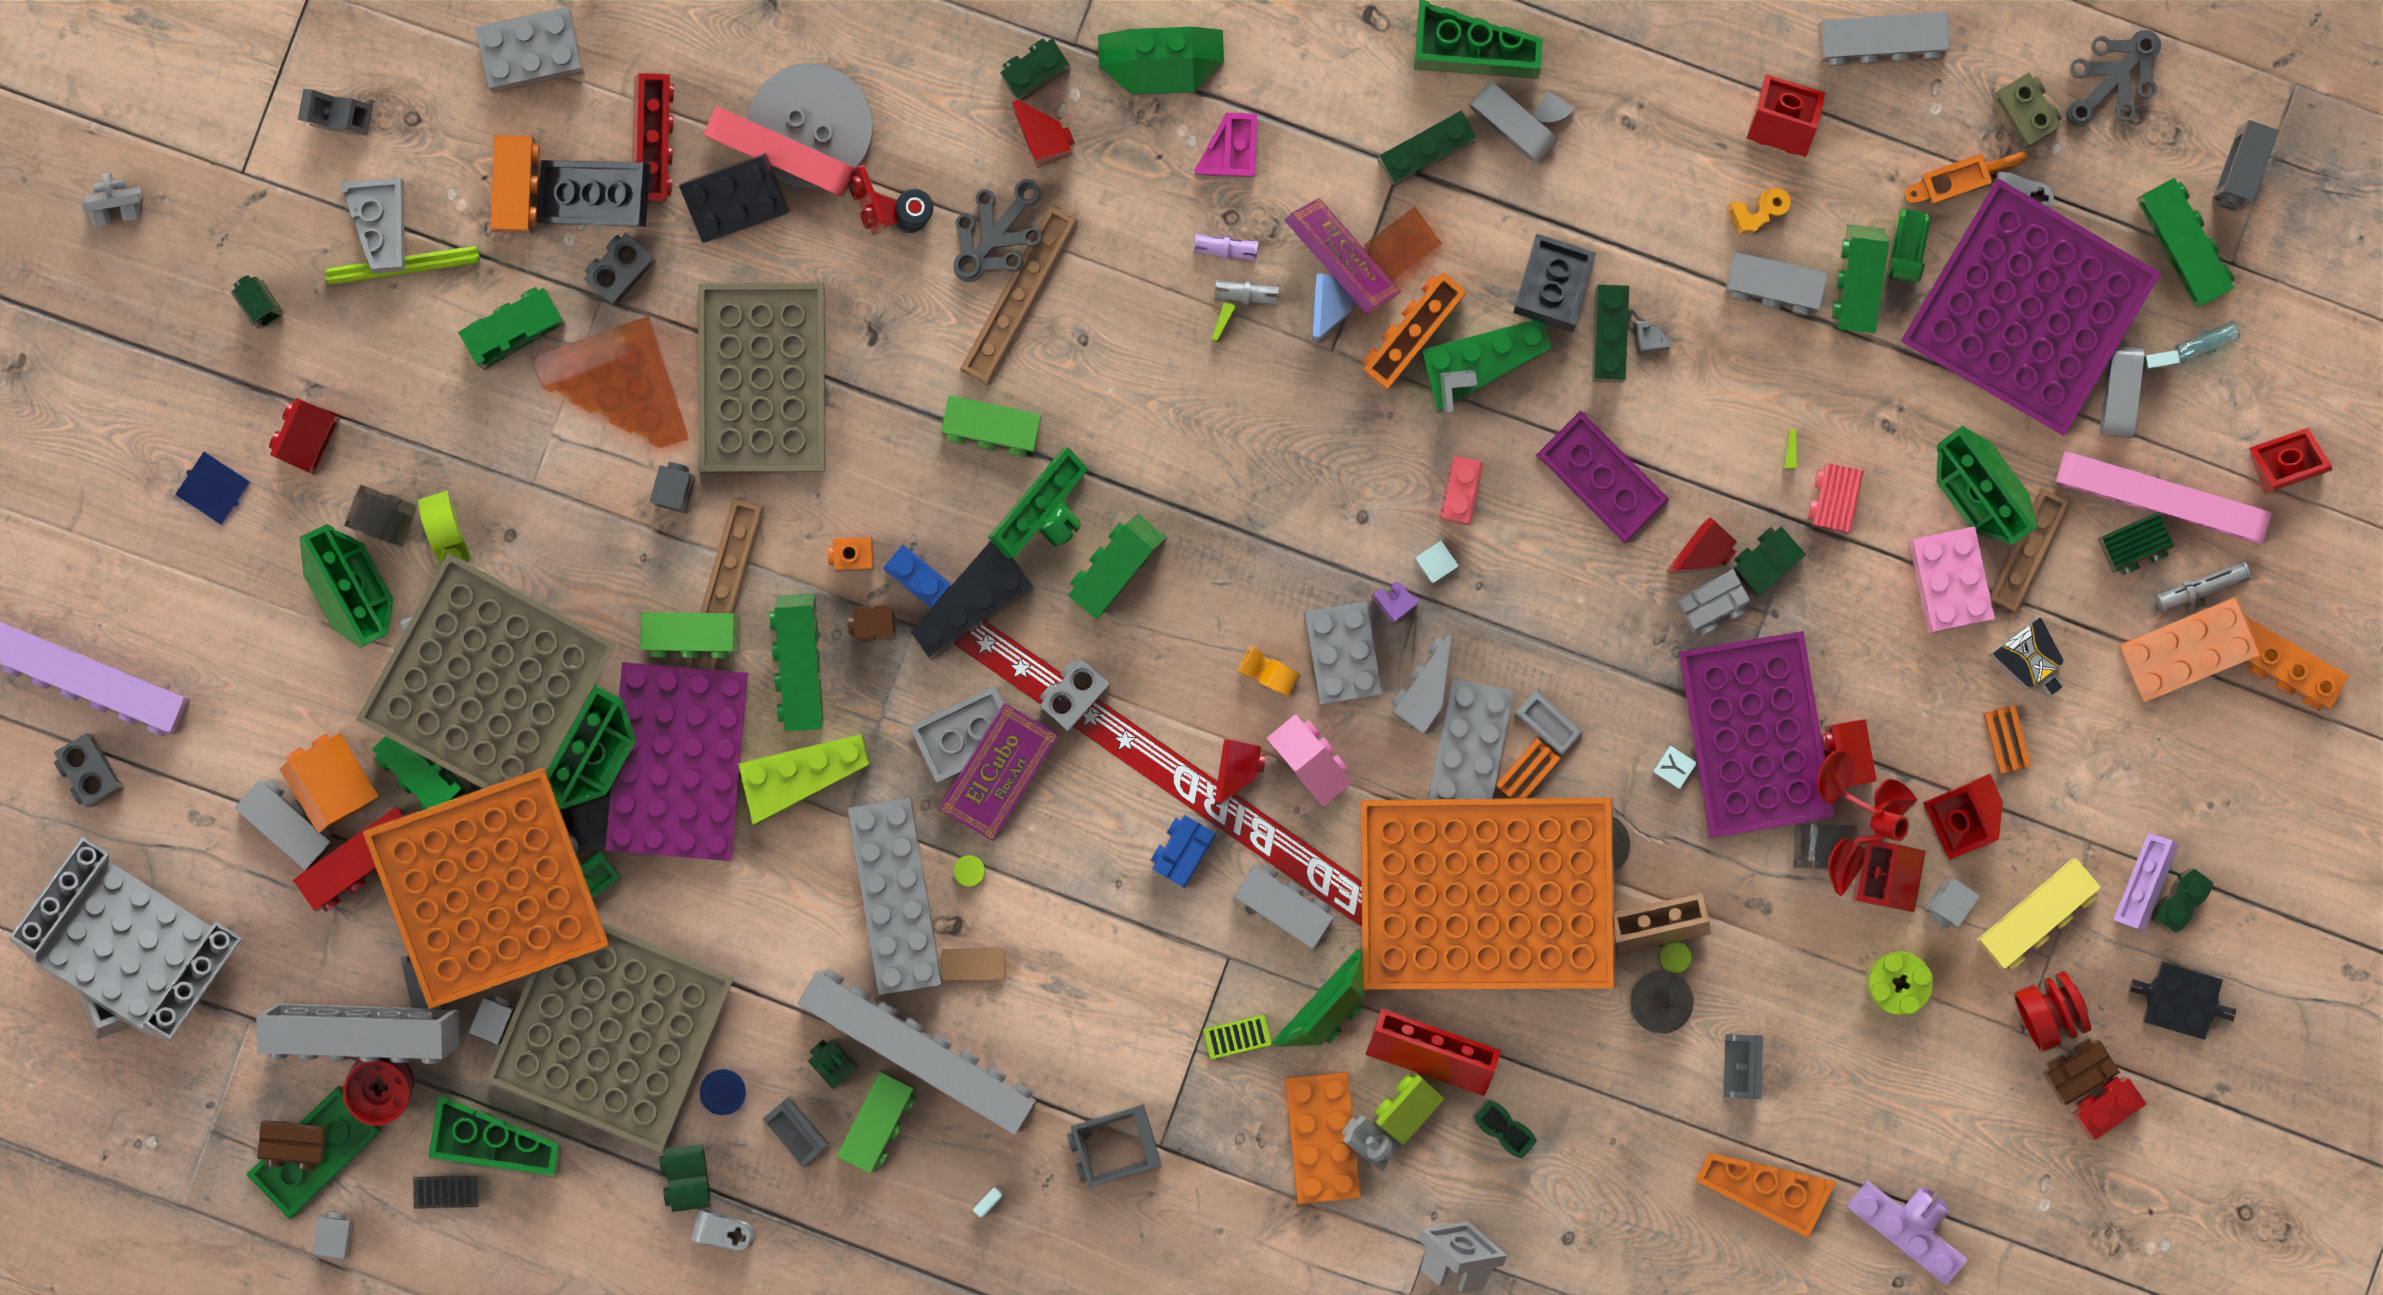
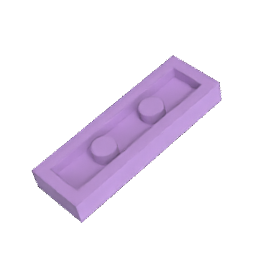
M2151 833L2147 834L2113 919L2114 921L2145 932L2178 849V843Z

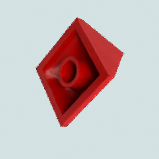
M2309 428L2249 448L2264 494L2332 471L2331 463Z

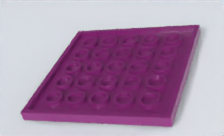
M1997 178L1900 341L2064 436L2160 277L2161 272Z

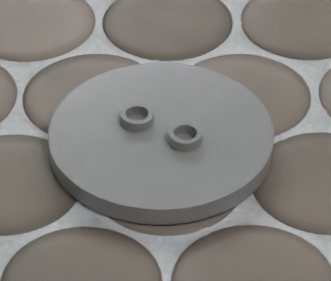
M821 64L794 65L770 77L756 93L747 119L854 167L855 170L864 160L873 135L871 110L861 89L841 71ZM772 166L776 179L786 185L800 189H821Z

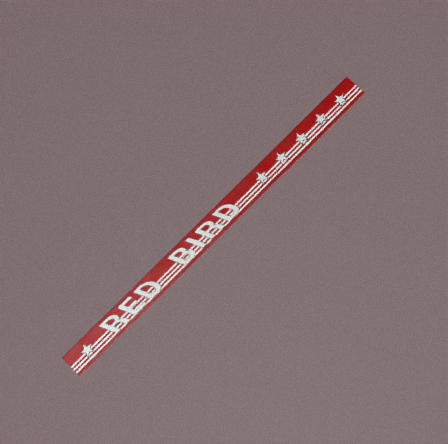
M988 622L954 644L1039 704L1043 702L1039 698L1041 694L1051 684L1057 687L1064 679L1061 672ZM1074 682V685L1077 689L1085 690L1084 688H1082ZM1065 696L1057 697L1053 702V709L1059 714H1065L1071 708V701ZM1097 699L1073 726L1362 927V881L1237 794L1221 806L1214 805L1217 780L1100 699Z

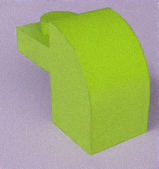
M448 490L419 499L418 505L423 527L432 552H435L440 566L448 552L464 561L471 560L469 548L460 529L458 514Z

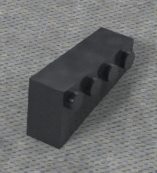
M990 541L914 627L911 633L928 658L933 660L1032 591L1034 587L1014 558L1008 559Z

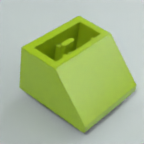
M1416 1072L1412 1077L1406 1074L1395 1086L1398 1093L1391 1100L1385 1097L1374 1110L1377 1114L1374 1121L1402 1146L1445 1100Z

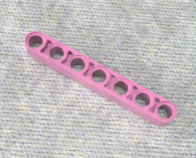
M2064 452L2055 483L2148 512H2159L2165 517L2258 544H2264L2272 516L2271 512L2069 452Z

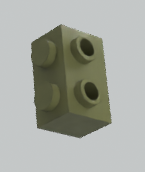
M2030 72L1998 90L1993 95L2024 149L2061 127L2059 121L2062 120L2056 106L2053 103L2049 105L2043 96L2046 93L2043 84L2038 77L2033 78Z

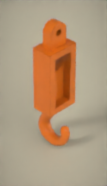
M2020 151L2004 158L1985 162L1981 153L1922 174L1921 178L1923 181L1907 187L1904 192V198L1909 204L1930 200L1932 206L1992 184L1991 174L2024 163L2028 159V154L2025 151ZM1939 176H1946L1951 182L1950 190L1943 194L1937 193L1933 186V180ZM1911 192H1915L1916 197H1912Z

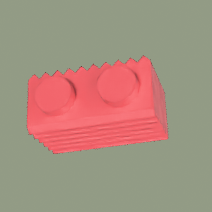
M1455 456L1452 458V464L1449 467L1451 470L1448 473L1447 489L1444 491L1446 495L1443 497V508L1440 510L1442 514L1439 517L1443 521L1469 526L1473 516L1484 462Z
M1826 463L1823 470H1817L1814 487L1819 488L1817 500H1811L1807 518L1812 519L1811 526L1845 534L1851 533L1864 471Z

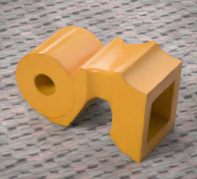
M1771 188L1758 196L1756 214L1749 213L1746 204L1741 202L1730 203L1727 209L1738 234L1748 233L1752 235L1759 228L1769 222V218L1776 219L1783 216L1790 208L1791 199L1783 189Z
M1249 646L1236 670L1248 678H1254L1259 684L1287 697H1290V692L1297 679L1299 680L1301 676L1286 665L1274 659L1265 658L1264 653L1253 646Z

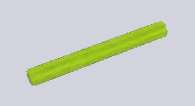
M470 246L405 256V271L373 273L368 262L325 269V280L328 285H337L476 264L480 262V253L478 247Z

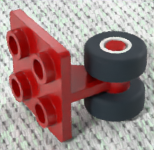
M864 164L857 166L851 178L852 182H849V189L853 199H859L863 209L860 212L862 223L866 230H871L872 235L879 234L883 228L895 225L899 230L906 233H915L924 228L933 214V202L926 192L920 189H909L904 191L895 200L874 192Z

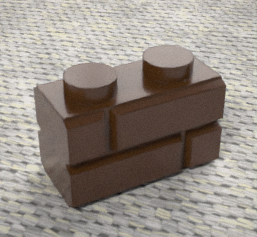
M889 605L874 606L873 609L871 607H856L853 615H848L849 634L851 636L855 635L861 642L875 641L876 638L879 640L894 639L896 636L894 610Z
M2088 1038L2074 1046L2073 1048L2076 1052L2067 1058L2061 1054L2046 1063L2049 1068L2043 1071V1074L2062 1105H2068L2120 1073L2100 1040L2092 1042Z
M263 1120L260 1124L257 1158L266 1160L265 1166L284 1167L285 1162L297 1163V1169L316 1170V1165L325 1163L328 1126Z

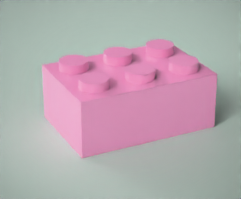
M1975 526L1909 541L1928 633L1995 619Z

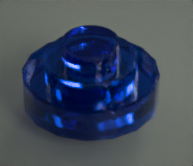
M719 1069L708 1074L702 1081L699 1090L700 1100L704 1107L711 1113L721 1116L729 1115L739 1110L745 1102L747 1094L746 1084L742 1077L728 1069Z

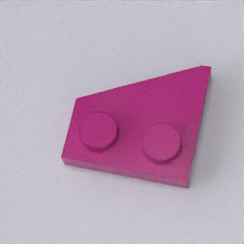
M1226 112L1203 156L1196 165L1194 175L1255 178L1257 114Z

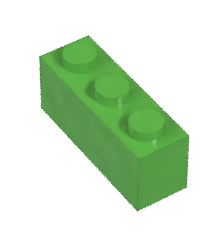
M948 395L941 433L947 435L946 441L965 445L967 439L978 442V448L995 451L996 446L1009 448L1008 454L1026 457L1027 452L1034 453L1042 416L1037 413Z
M641 612L640 650L649 652L650 658H668V652H679L680 658L698 659L699 653H711L712 659H730V653H739L740 615L733 613Z
M881 1070L837 1157L868 1173H872L874 1167L880 1170L888 1155L887 1152L883 1151L888 1140L895 1141L903 1126L898 1123L902 1112L909 1113L917 1096L912 1094L915 1087Z

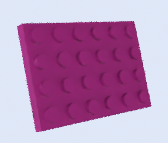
M1800 631L1679 651L1709 837L1713 838L1834 818L1833 803L1830 804L1823 801L1817 790V777L1820 767L1825 760L1804 632Z
M622 662L619 697L624 700L636 736V742L611 785L605 851L732 861L740 771L738 763L741 760L748 673Z

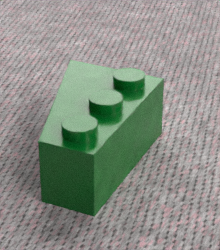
M1847 224L1846 238L1843 239L1841 245L1842 270H1838L1836 289H1840L1839 299L1833 302L1831 316L1832 319H1836L1838 329L1876 334L1889 247V239L1883 228Z
M537 287L531 288L520 296V300L512 304L506 303L495 309L493 314L483 319H478L466 328L458 331L476 365L486 370L565 324L547 290L544 288L538 290Z
M1140 514L1135 515L1125 525L1119 522L1108 535V538L1112 540L1105 549L1100 546L1090 557L1089 561L1092 563V566L1085 573L1081 569L1070 582V585L1074 588L1068 596L1096 620L1107 610L1136 572L1148 561L1147 559L1154 550L1167 538Z
M386 736L372 749L377 755L374 758L375 762L386 772L391 770L398 777L396 782L408 794L412 792L420 800L418 804L423 809L461 797L467 789L448 769Z

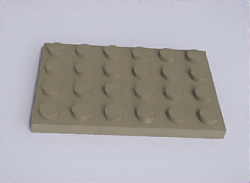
M824 283L698 284V435L700 473L825 472Z

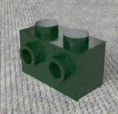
M1044 38L1029 47V54L1021 59L1017 55L1002 65L1004 70L1000 72L1001 78L1015 100L1023 101L1070 70V64L1053 38L1047 42Z

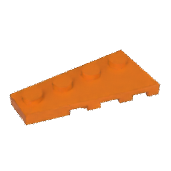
M1708 1152L1694 1180L1809 1238L1836 1184V1181L1710 1152Z

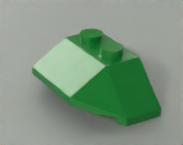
M1193 26L1141 28L1098 35L1099 67L1131 95L1195 92L1224 62L1223 30Z
M1962 425L1937 444V484L1968 526H1975L1976 534L2013 545L2038 527L2029 492L1992 442Z
M328 524L302 535L299 539L303 576L333 630L359 648L385 637L389 631L388 625L394 598L364 544L347 534L334 530V527Z
M596 684L587 696L546 771L560 809L606 795L636 742V736L624 700Z
M1356 949L1271 1041L1276 1047L1321 1045L1324 1041L1330 1044L1341 1033L1342 1030L1338 1026L1346 1017L1350 1021L1354 1019L1363 1009V1006L1360 1004L1364 999L1362 953Z

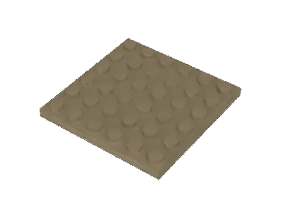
M448 552L356 720L481 788L498 784L543 767L547 771L616 643Z
M602 923L609 946L529 975L486 1082L662 1153L734 977Z

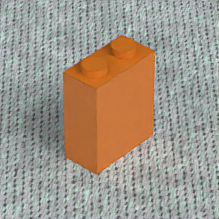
M341 733L329 738L328 734L317 738L311 743L313 747L305 752L302 747L296 749L285 757L287 762L279 769L318 834L370 806L379 798Z

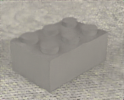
M568 7L475 27L488 87L492 93L585 73L572 13Z

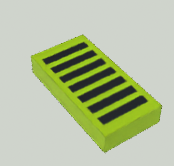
M1264 1014L1203 1029L1210 1060L1272 1045Z

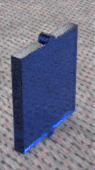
M203 452L192 470H187L186 474L188 476L175 495L222 525L233 507L239 505L238 500L250 481L206 452Z

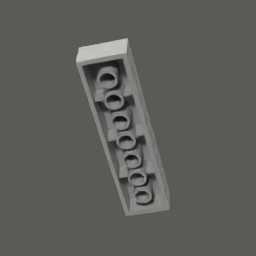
M829 968L825 972L821 970L816 971L798 1001V1005L1015 1135L1036 1101V1099L1031 1097L1033 1094L1031 1089L1019 1082L1016 1083L1015 1087L1004 1081L1007 1075L992 1066L986 1070L977 1065L980 1059L966 1050H963L960 1054L950 1048L952 1045L951 1041L937 1033L934 1037L929 1036L923 1032L925 1026L911 1017L907 1018L906 1021L896 1016L899 1010L882 1001L878 1005L869 1000L871 993L858 985H853L852 988L842 983L844 977Z

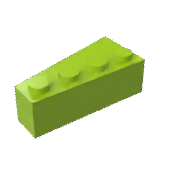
M862 734L738 763L753 825H757L871 766L864 735Z

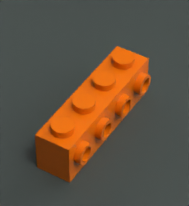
M1444 272L1438 278L1434 275L1430 277L1421 289L1425 294L1418 303L1413 299L1401 313L1405 318L1397 327L1393 323L1382 336V339L1386 341L1378 351L1373 348L1362 361L1366 365L1362 373L1386 392L1467 293L1464 288Z
M2246 617L2262 652L2261 655L2243 662L2250 666L2248 671L2263 680L2266 677L2271 678L2277 682L2275 687L2292 696L2295 692L2304 697L2303 703L2316 711H2320L2321 708L2324 710L2331 709L2349 675Z

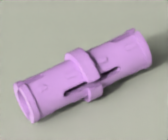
M1196 233L1194 253L1221 256L1223 260L1231 257L1256 261L1258 241L1230 238L1231 235L1225 234L1224 237H1216Z

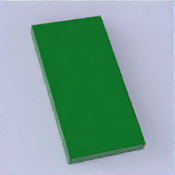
M337 1086L300 1122L302 1124L328 1126L324 1164L316 1165V1170L297 1169V1163L285 1162L284 1167L265 1166L266 1160L261 1159L246 1173L289 1220L382 1132L378 1126L362 1123L350 1114L344 1104L343 1090L340 1086Z

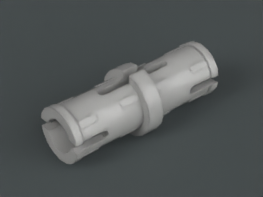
M1216 280V288L1228 289L1229 291H1215L1214 300L1242 301V305H1249V302L1277 306L1278 298L1267 297L1265 294L1278 295L1279 286L1251 284V281L1246 280L1245 283Z

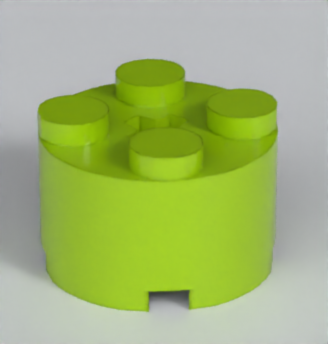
M1897 950L1882 954L1871 963L1866 974V987L1871 1000L1880 1009L1894 1015H1908L1917 1012L1927 1003L1932 993L1933 979L1930 969L1922 959L1911 953ZM1903 974V981L1906 982L1905 988L1899 987L1895 991L1896 985L1892 983L1894 977L1900 978Z

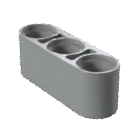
M1491 81L1469 104L1470 108L1536 164L1544 158L1558 141L1550 130Z
M2118 345L2107 364L2100 422L2101 435L2133 438L2144 363L2143 348Z

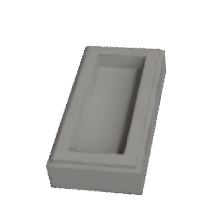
M1537 690L1515 713L1561 756L1583 733Z

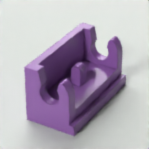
M1396 581L1391 585L1394 592H1391L1389 597L1382 589H1379L1372 595L1373 600L1392 624L1420 602L1417 597L1413 598L1406 588Z

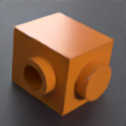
M872 537L833 539V546H828L829 565H834L836 572L874 570ZM851 549L855 550L854 558L846 559V552Z

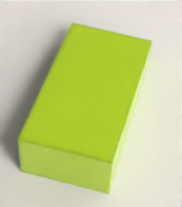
M1224 302L1211 341L1218 342L1236 308L1235 305Z
M1796 429L1788 431L1783 470H1795L1797 468Z

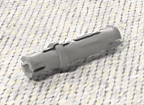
M2243 561L2198 580L2181 582V586L2157 594V604L2162 613L2186 604L2191 606L2205 596L2251 580L2250 570Z

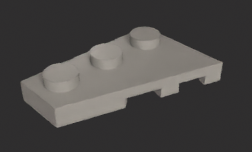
M401 178L340 183L373 273L405 271L403 180Z

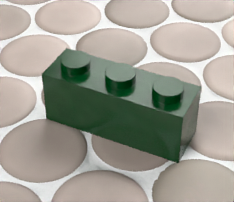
M1461 110L1379 155L1378 161L1391 185L1395 187L1475 143L1477 137Z
M1598 284L1595 288L1592 382L1623 383L1626 380L1629 286Z

